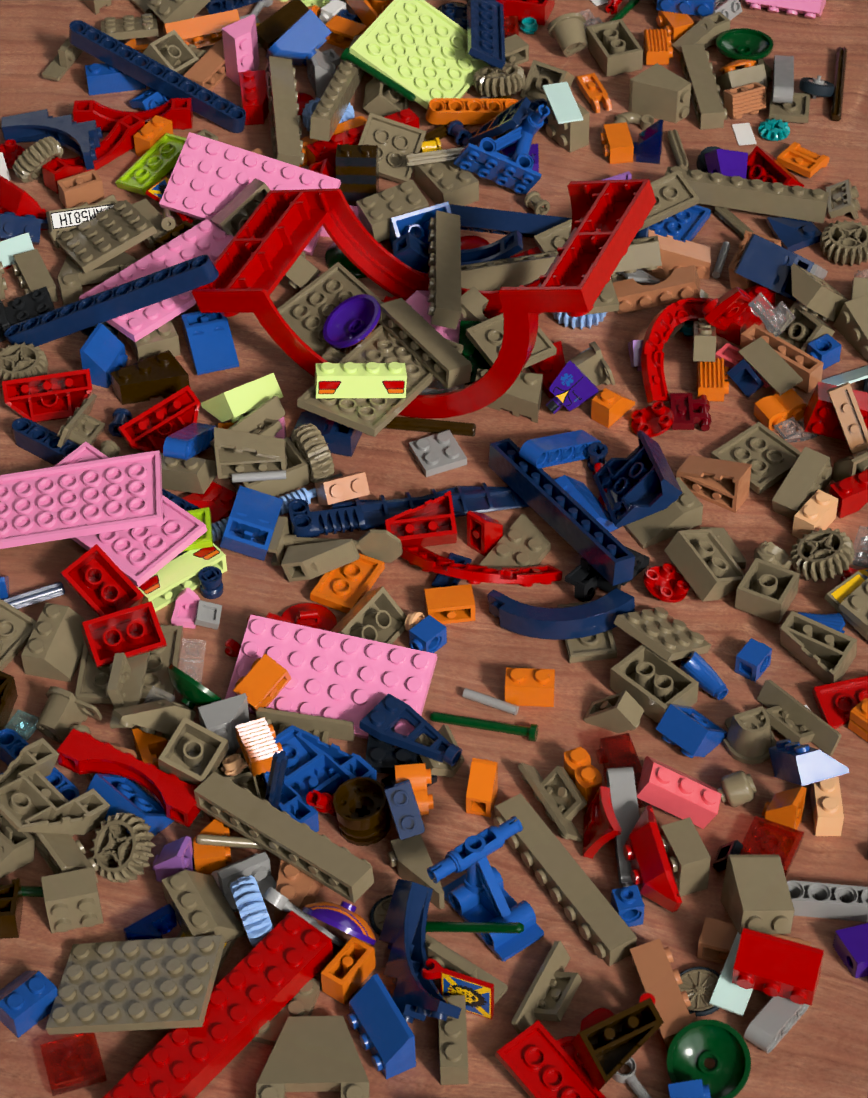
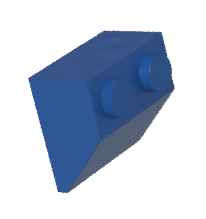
M98 323L80 349L82 369L90 370L91 383L93 385L109 388L112 383L110 373L125 367L127 364L128 356L125 352V345L101 323Z
M675 704L669 705L656 727V730L663 734L661 736L663 740L672 745L676 743L681 747L680 751L690 758L694 756L705 757L723 739H726L728 732L694 708Z
M26 970L0 990V1021L19 1038L51 1013L54 1000L58 996L57 987L40 971Z

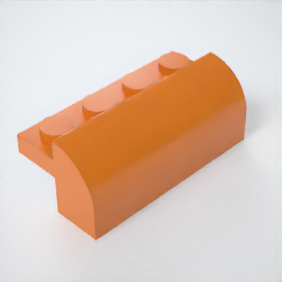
M235 9L164 24L163 31L164 35L175 30L188 46L194 44L197 48L217 43L223 37L222 28L239 21L240 18L238 10Z

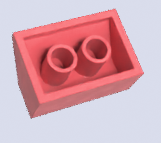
M646 756L638 784L637 798L678 818L686 819L690 817L695 826L704 829L718 814L722 794L714 787Z

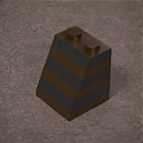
M337 145L335 163L336 179L341 181L339 189L349 205L357 206L356 201L378 193V145Z

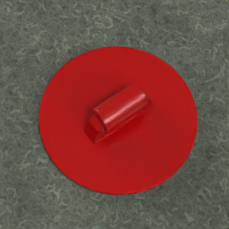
M314 603L294 605L288 608L281 616L291 620L293 624L331 631L337 624L336 617L332 611Z

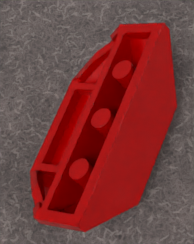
M0 175V214L13 212L16 216L34 215L38 219L47 217V211L44 208L41 209L39 204L26 191Z
M89 369L1 381L5 404L23 418L30 419L35 423L65 419L73 416L77 407H80L83 400L87 399L93 391Z
M189 385L123 424L118 430L130 447L143 452L159 450L160 453H163V445L167 436L192 423H197L201 402Z
M649 805L644 809L623 846L624 857L627 861H630L632 868L630 872L633 884L638 886L640 894L665 909L676 912L682 904L681 896L673 876L652 805Z

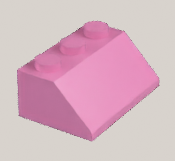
M254 14L222 28L226 76L238 86H240L239 72L257 71L259 67L256 16Z

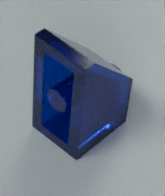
M658 120L639 134L638 142L633 144L636 162L660 164L663 120Z

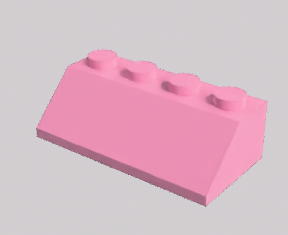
M746 0V3L750 6L749 8L754 10L767 8L769 12L779 13L780 10L786 11V14L791 16H797L798 13L804 14L806 18L815 19L816 16L821 17L826 0Z

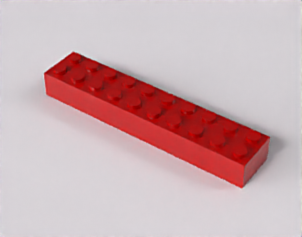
M291 911L212 989L202 1027L171 1029L103 1098H195L259 1033V1029L268 1020L270 1022L300 992L299 990L334 957L332 939Z

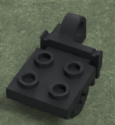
M47 287L7 302V307H4L0 300V342L7 340L4 333L10 326L55 310Z
M626 547L635 556L634 578L649 565L650 557ZM583 557L581 558L580 565L565 576V582L574 585V597L582 602L591 601L597 588L609 593L615 588L621 590V585L624 586L629 582L612 586Z

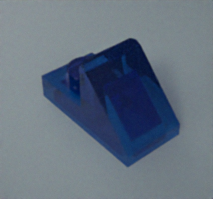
M167 904L124 928L125 940L163 938L162 934L170 932L177 926L175 910L170 904Z

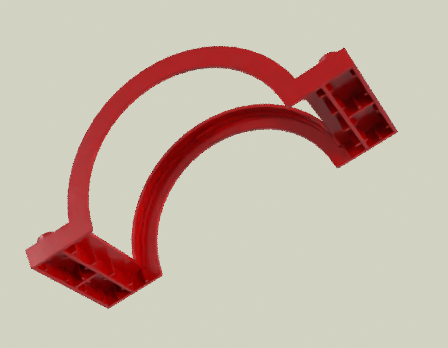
M629 179L569 182L567 187L572 209L570 236L563 247L557 248L558 255L545 275H540L539 279L519 287H501L498 291L478 290L489 300L483 314L491 319L503 313L504 318L502 345L492 367L477 381L462 389L437 395H418L398 415L427 419L461 416L480 410L501 397L514 384L531 356L537 337L539 314L543 312H567V315L571 317H580L593 309L595 301L605 285L610 281L611 275L622 257L627 253L628 247L639 229L643 227L644 221L656 203L650 180ZM340 189L270 190L213 263L219 272L218 278L212 283L193 289L192 294L201 313H221L224 317H231L239 313H254L276 344L300 367L315 377V363H325L328 361L313 351L290 328L273 304L270 294L322 225L337 247L360 271L394 296L406 301L417 290L430 291L428 290L430 278L400 261L378 243L355 216ZM461 288V296L470 289Z

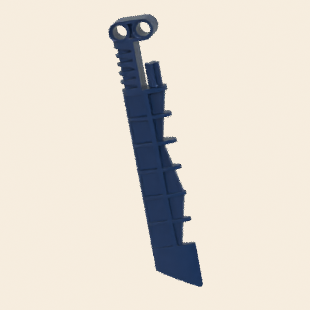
M481 483V486L459 485L436 492L435 489H430L431 494L422 497L411 498L410 493L405 492V498L385 500L384 495H379V500H359V498H354L353 501L331 504L332 509L310 512L309 505L305 500L295 499L288 504V520L291 535L308 538L318 537L320 533L326 536L328 532L336 534V531L345 533V530L354 532V529L363 531L365 529L385 527V520L406 510L419 507L428 500L441 497L450 490L455 517L467 516L469 511L488 513L529 507V505L509 486L487 487L486 483Z

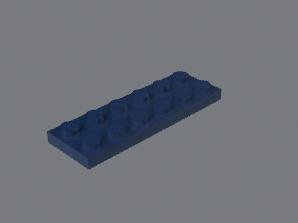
M467 0L468 54L474 59H480L487 62L488 65L500 69L505 65L503 4L496 0Z

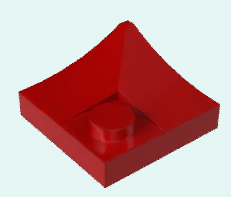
M212 481L204 494L192 493L182 499L201 509L209 507L211 523H215L230 516L237 493Z
M605 786L599 787L584 814L583 857L592 859L604 844L622 832V828L613 811L610 788Z

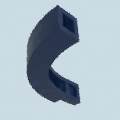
M515 230L486 246L461 250V265L511 258L512 255L523 250L522 234ZM410 232L393 241V255L411 268L428 274L430 267L428 265L430 255L428 253L429 244L417 239Z
M617 588L592 602L566 608L535 607L513 600L496 590L488 593L489 613L500 618V627L532 638L562 640L596 635L617 627L614 624L617 615L635 612L634 597Z

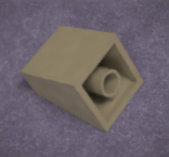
M657 63L630 79L629 112L642 116L648 114L655 119L677 123L689 115L691 83Z
M779 854L728 855L720 901L738 933L742 934L743 928L765 934H790L795 910Z

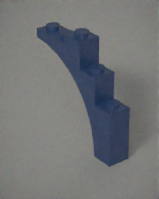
M48 109L1 117L5 141L12 139L16 143L38 142L39 139L52 136L61 146L77 153L84 161L86 170L95 169L94 161L97 160L95 150L96 147H100V139L103 138L102 129L97 127L96 120L77 123V121L73 122L71 114L53 118V116H49Z
M397 879L379 937L380 941L388 943L387 949L391 950L383 975L393 978L392 983L396 985L392 999L408 1023H413L414 1019L425 1021L426 1016L446 1021L448 1016L459 1019L462 1008L447 1001L440 994L433 980L425 979L421 974L423 968L429 970L426 966L425 934L428 908L433 889L413 881Z

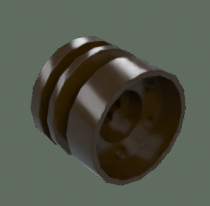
M369 777L349 779L338 787L334 793L333 805L342 837L347 842L357 846H369L385 838L391 829L392 818L384 787L377 780Z

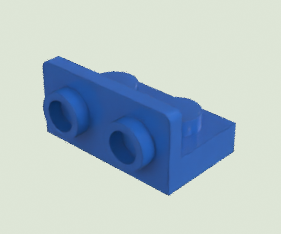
M150 88L129 102L132 108H140L146 111L165 104L170 98Z

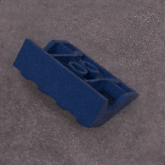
M641 430L637 432L639 446L627 458H611L593 475L611 519L617 528L666 509L683 493L659 444Z

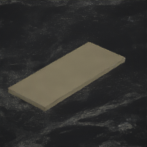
M762 337L738 351L779 395H782L803 381Z

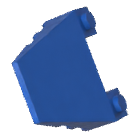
M293 725L279 733L274 739L275 743H281L283 751L286 752L285 756L288 757L278 810L287 812L291 818L300 823L307 824L315 832L319 831L318 811L313 806L307 804L306 796L308 792L317 790L320 793L332 795L340 785L349 779L369 777L377 780V771L361 756L355 753L350 755L341 751L340 747L333 743L330 746L320 741L319 737ZM268 771L261 773L266 787L270 774Z

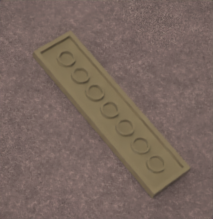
M679 170L651 182L656 203L639 231L699 204V197ZM572 219L534 236V242L542 253L557 251L558 247H563L570 236Z

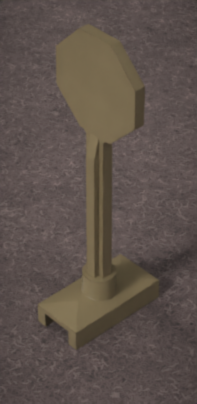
M278 516L268 548L269 553H274L271 564L272 566H281L288 546L343 539L308 538L291 535L288 517ZM370 529L359 540H353L356 549L360 550L361 553L384 563H392L403 553L401 540L387 530Z

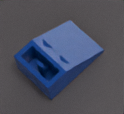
M201 311L181 315L183 334L197 375L239 367L227 317L222 316L221 313H201Z
M239 486L220 547L264 561L284 499Z

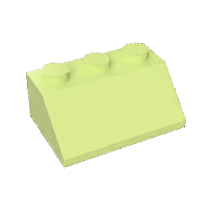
M271 373L202 402L201 406L221 422L231 419L232 423L244 418V413H251L273 396H277L279 399L284 396L274 373Z

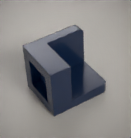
M745 359L727 372L747 397H750L764 385V382Z

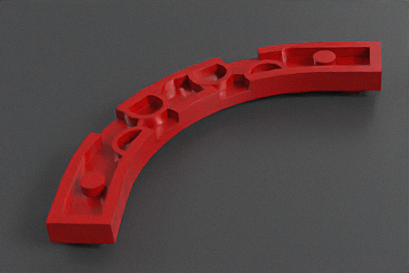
M711 298L679 300L662 309L651 321L643 340L641 352V372L648 403L657 401L665 403L670 401L664 374L663 346L667 343L676 326L684 322L698 321V318H704L702 314L703 304Z
M420 545L402 547L403 553L400 556L406 559L409 564L421 567V570L424 572H435L464 579L469 584L486 582L519 584L523 587H532L534 583L549 585L552 584V581L562 580L563 572L549 564L516 568L502 567V570L468 563L464 565L454 563L455 560L442 557Z

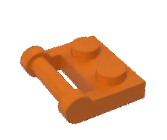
M793 142L777 156V161L786 169L807 178H811L822 167L825 168L830 159L829 156L819 155L801 147V144Z

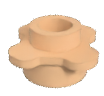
M233 754L223 759L221 771H225V775L235 776L242 773L248 764L244 762L240 754Z

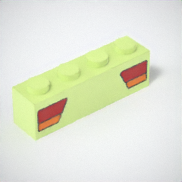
M315 363L314 386L316 399L406 398L407 372L405 363Z
M214 543L212 547L189 550L179 555L140 587H137L144 594L142 604L152 601L156 612L176 601L179 593L185 588H190L192 591L200 587L199 572L205 567H217L223 574L227 571L226 555Z

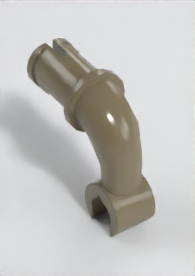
M625 112L616 115L613 123L627 122V125L636 123L640 125L641 130L650 131V126L653 127L654 117L648 114L642 116L633 112Z

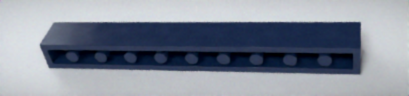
M510 438L490 444L488 466L612 586L633 580L635 556L542 468L538 469L519 456L520 448Z

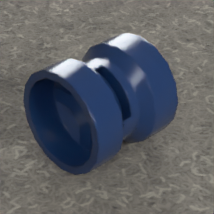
M214 566L201 569L198 575L201 595L207 599L220 597L224 590L221 570Z

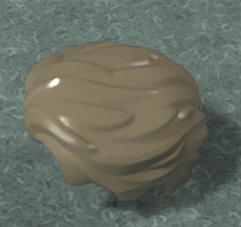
M764 541L754 550V560L759 558L786 569H790L793 562L785 550L779 548L773 542Z

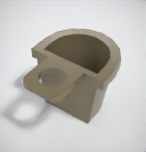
M572 12L561 15L554 19L547 28L549 35L553 39L555 38L566 57L589 47L584 25L586 19L580 13Z
M595 341L589 343V348L565 362L566 365L569 361H572L595 386L604 383L607 385L616 384L611 369L604 360L601 350Z
M51 686L46 693L48 699L36 723V727L50 739L62 743L68 736L71 726L79 725L83 721L85 722L88 716L101 721L103 716L95 706L76 699L72 692Z
M763 706L733 715V717L725 720L728 734L727 738L723 739V745L735 760L753 765L770 759L768 748L774 747L776 740L771 731L769 716Z

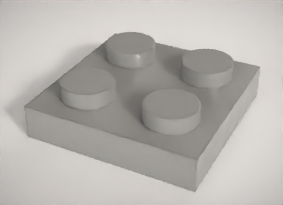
M450 430L409 442V450L425 477L467 465V457Z

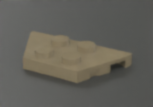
M521 514L479 565L497 570H502V567L538 566L551 550V543L525 514Z

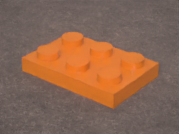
M359 553L360 557L358 560L325 573L311 591L310 600L348 613L372 588L385 569V563Z

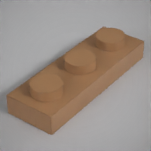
M846 382L827 390L850 453L854 454L868 448V430L850 383Z

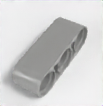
M779 996L773 997L749 1024L744 1038L766 1053H770L802 1017L809 1005L796 1004L790 999Z

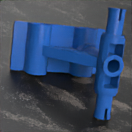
M544 104L540 105L536 111L529 113L515 130L495 141L492 138L485 137L477 146L468 143L454 160V165L462 170L473 172L481 178L494 181L500 186L508 187L516 193L527 194L542 175L532 170L534 161L529 155L533 136L543 126L544 119L550 114L549 107L546 106L543 109ZM516 146L515 153L511 158L498 153L506 147Z
M512 816L497 827L490 826L477 835L469 836L465 842L447 852L445 859L427 868L428 876L431 880L433 879L434 883H438L453 872L461 873L466 869L464 875L443 887L444 899L465 922H520L524 925V931L521 933H476L503 962L544 937V931L536 923V915L531 905L525 900L517 903L505 891L500 873L496 868L490 866L487 859L488 855L503 847L505 840L523 830L522 824L519 819L517 820L516 816Z

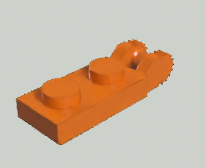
M595 73L576 77L577 85L589 104H591L592 110L595 113H600L599 102L601 101L606 111L612 109L608 93Z

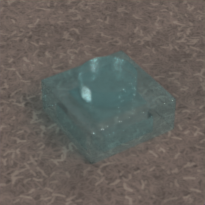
M18 710L7 723L5 729L16 731L25 741H28L37 729L36 723L39 717Z

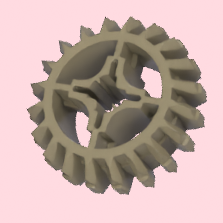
M510 63L505 64L502 69L492 66H484L475 72L473 82L475 90L482 96L502 97L520 92L524 88L526 79L522 67Z
M52 136L39 139L38 142L33 143L15 160L13 170L16 176L25 183L37 180L40 176H43L42 166L56 157L61 158L64 153L63 148Z
M844 220L843 222L836 221L835 224L830 223L829 227L824 228L820 237V247L823 256H828V260H834L835 264L842 263L843 266L845 264L852 266L855 263L860 265L861 262H867L868 225H862L861 222L855 223L853 220L851 222Z
M15 342V345L10 346L7 344L6 348H0V387H2L1 381L47 375L49 365L44 351H41L39 346L34 347L33 343L26 345L25 342L22 344Z
M311 423L301 425L297 429L292 430L291 441L308 463L310 482L314 484L333 476V458L320 430Z
M820 528L816 532L811 530V534H803V539H796V544L792 545V551L790 552L795 572L800 573V577H805L806 580L813 579L815 582L819 579L825 581L826 578L830 577L834 579V576L837 574L842 575L843 570H849V565L853 564L855 557L850 537L845 532H840L839 529L832 531L831 528L827 530Z
M120 812L116 813V815L108 816L107 821H100L101 829H95L97 836L91 839L94 842V847L90 849L94 853L92 859L98 867L100 876L111 882L128 883L129 880H137L138 875L144 874V867L150 866L148 859L154 856L151 853V848L156 845L151 842V839L155 836L149 832L151 826L146 824L144 819L132 813Z

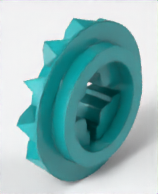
M766 119L765 122H760L758 132L764 139L779 141L789 136L790 127L782 119Z

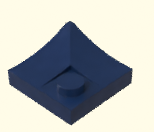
M786 217L766 218L767 225L775 239L781 240V247L791 252L820 242L822 232L811 221Z

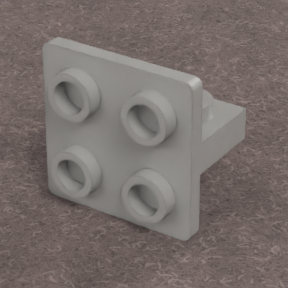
M266 852L255 853L212 872L215 882L233 912H237L238 908L230 885L231 882L236 881L238 878L249 875L255 877L262 896L269 886L276 890L277 883L271 875L270 859Z

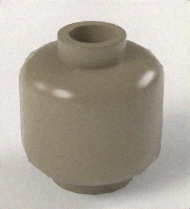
M741 770L722 777L720 781L722 787L717 788L722 794V802L728 801L731 807H737L752 801L754 798L753 793L757 792L750 773L745 774Z

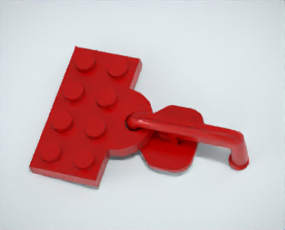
M644 993L640 996L639 1003L651 998L655 1005V997L651 993ZM606 1008L594 1010L582 1019L580 1032L615 1014ZM539 1020L496 1051L495 1057L531 1098H606L600 1090L597 1091L579 1055H577V1051L571 1042L575 1036H565L556 1041Z

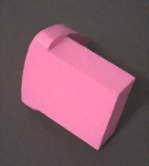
M185 588L177 596L171 618L173 626L193 629L196 627L194 622L200 598L190 588Z

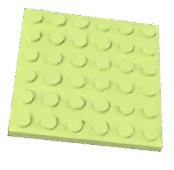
M393 0L349 49V53L415 94L416 99L414 101L425 109L428 108L430 100L434 98H462L474 84L475 72L484 66H489L487 62L474 59L468 54L467 31L425 0Z

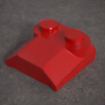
M735 287L720 298L707 300L703 304L702 314L710 325L724 331L755 300L741 288Z

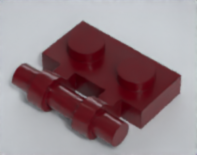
M670 393V409L674 414L672 430H694L695 424H699L702 431L710 429L712 422L711 415L708 413L710 402L707 400L706 395H700L698 399H692V393Z

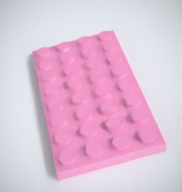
M189 132L159 205L162 208L203 221L208 219L211 221L221 209L255 178L264 182L270 190L339 189L341 181ZM323 225L303 250L305 254L312 256Z
M205 219L79 296V300L201 255H208L214 263L234 236L231 234L227 235L225 231L208 219ZM192 290L106 322L134 342H137L197 303Z
M84 442L55 466L109 457L89 443ZM162 495L163 524L71 539L86 550L91 549L97 544L133 584L140 587L207 532V528L203 522Z
M159 450L0 475V549L163 524L162 465Z
M250 615L225 699L236 696L233 691L236 682L249 673L256 659L262 658L264 654H267L284 667L292 678L267 708L351 721L354 723V735L368 739L369 734L359 728L360 721L388 694L405 702L422 716L438 657L435 653ZM248 707L249 713L256 714L255 711ZM400 719L393 726L396 733L405 736L415 729L405 719Z

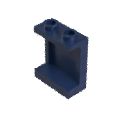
M408 779L385 787V794L400 840L424 833L425 826L410 780Z

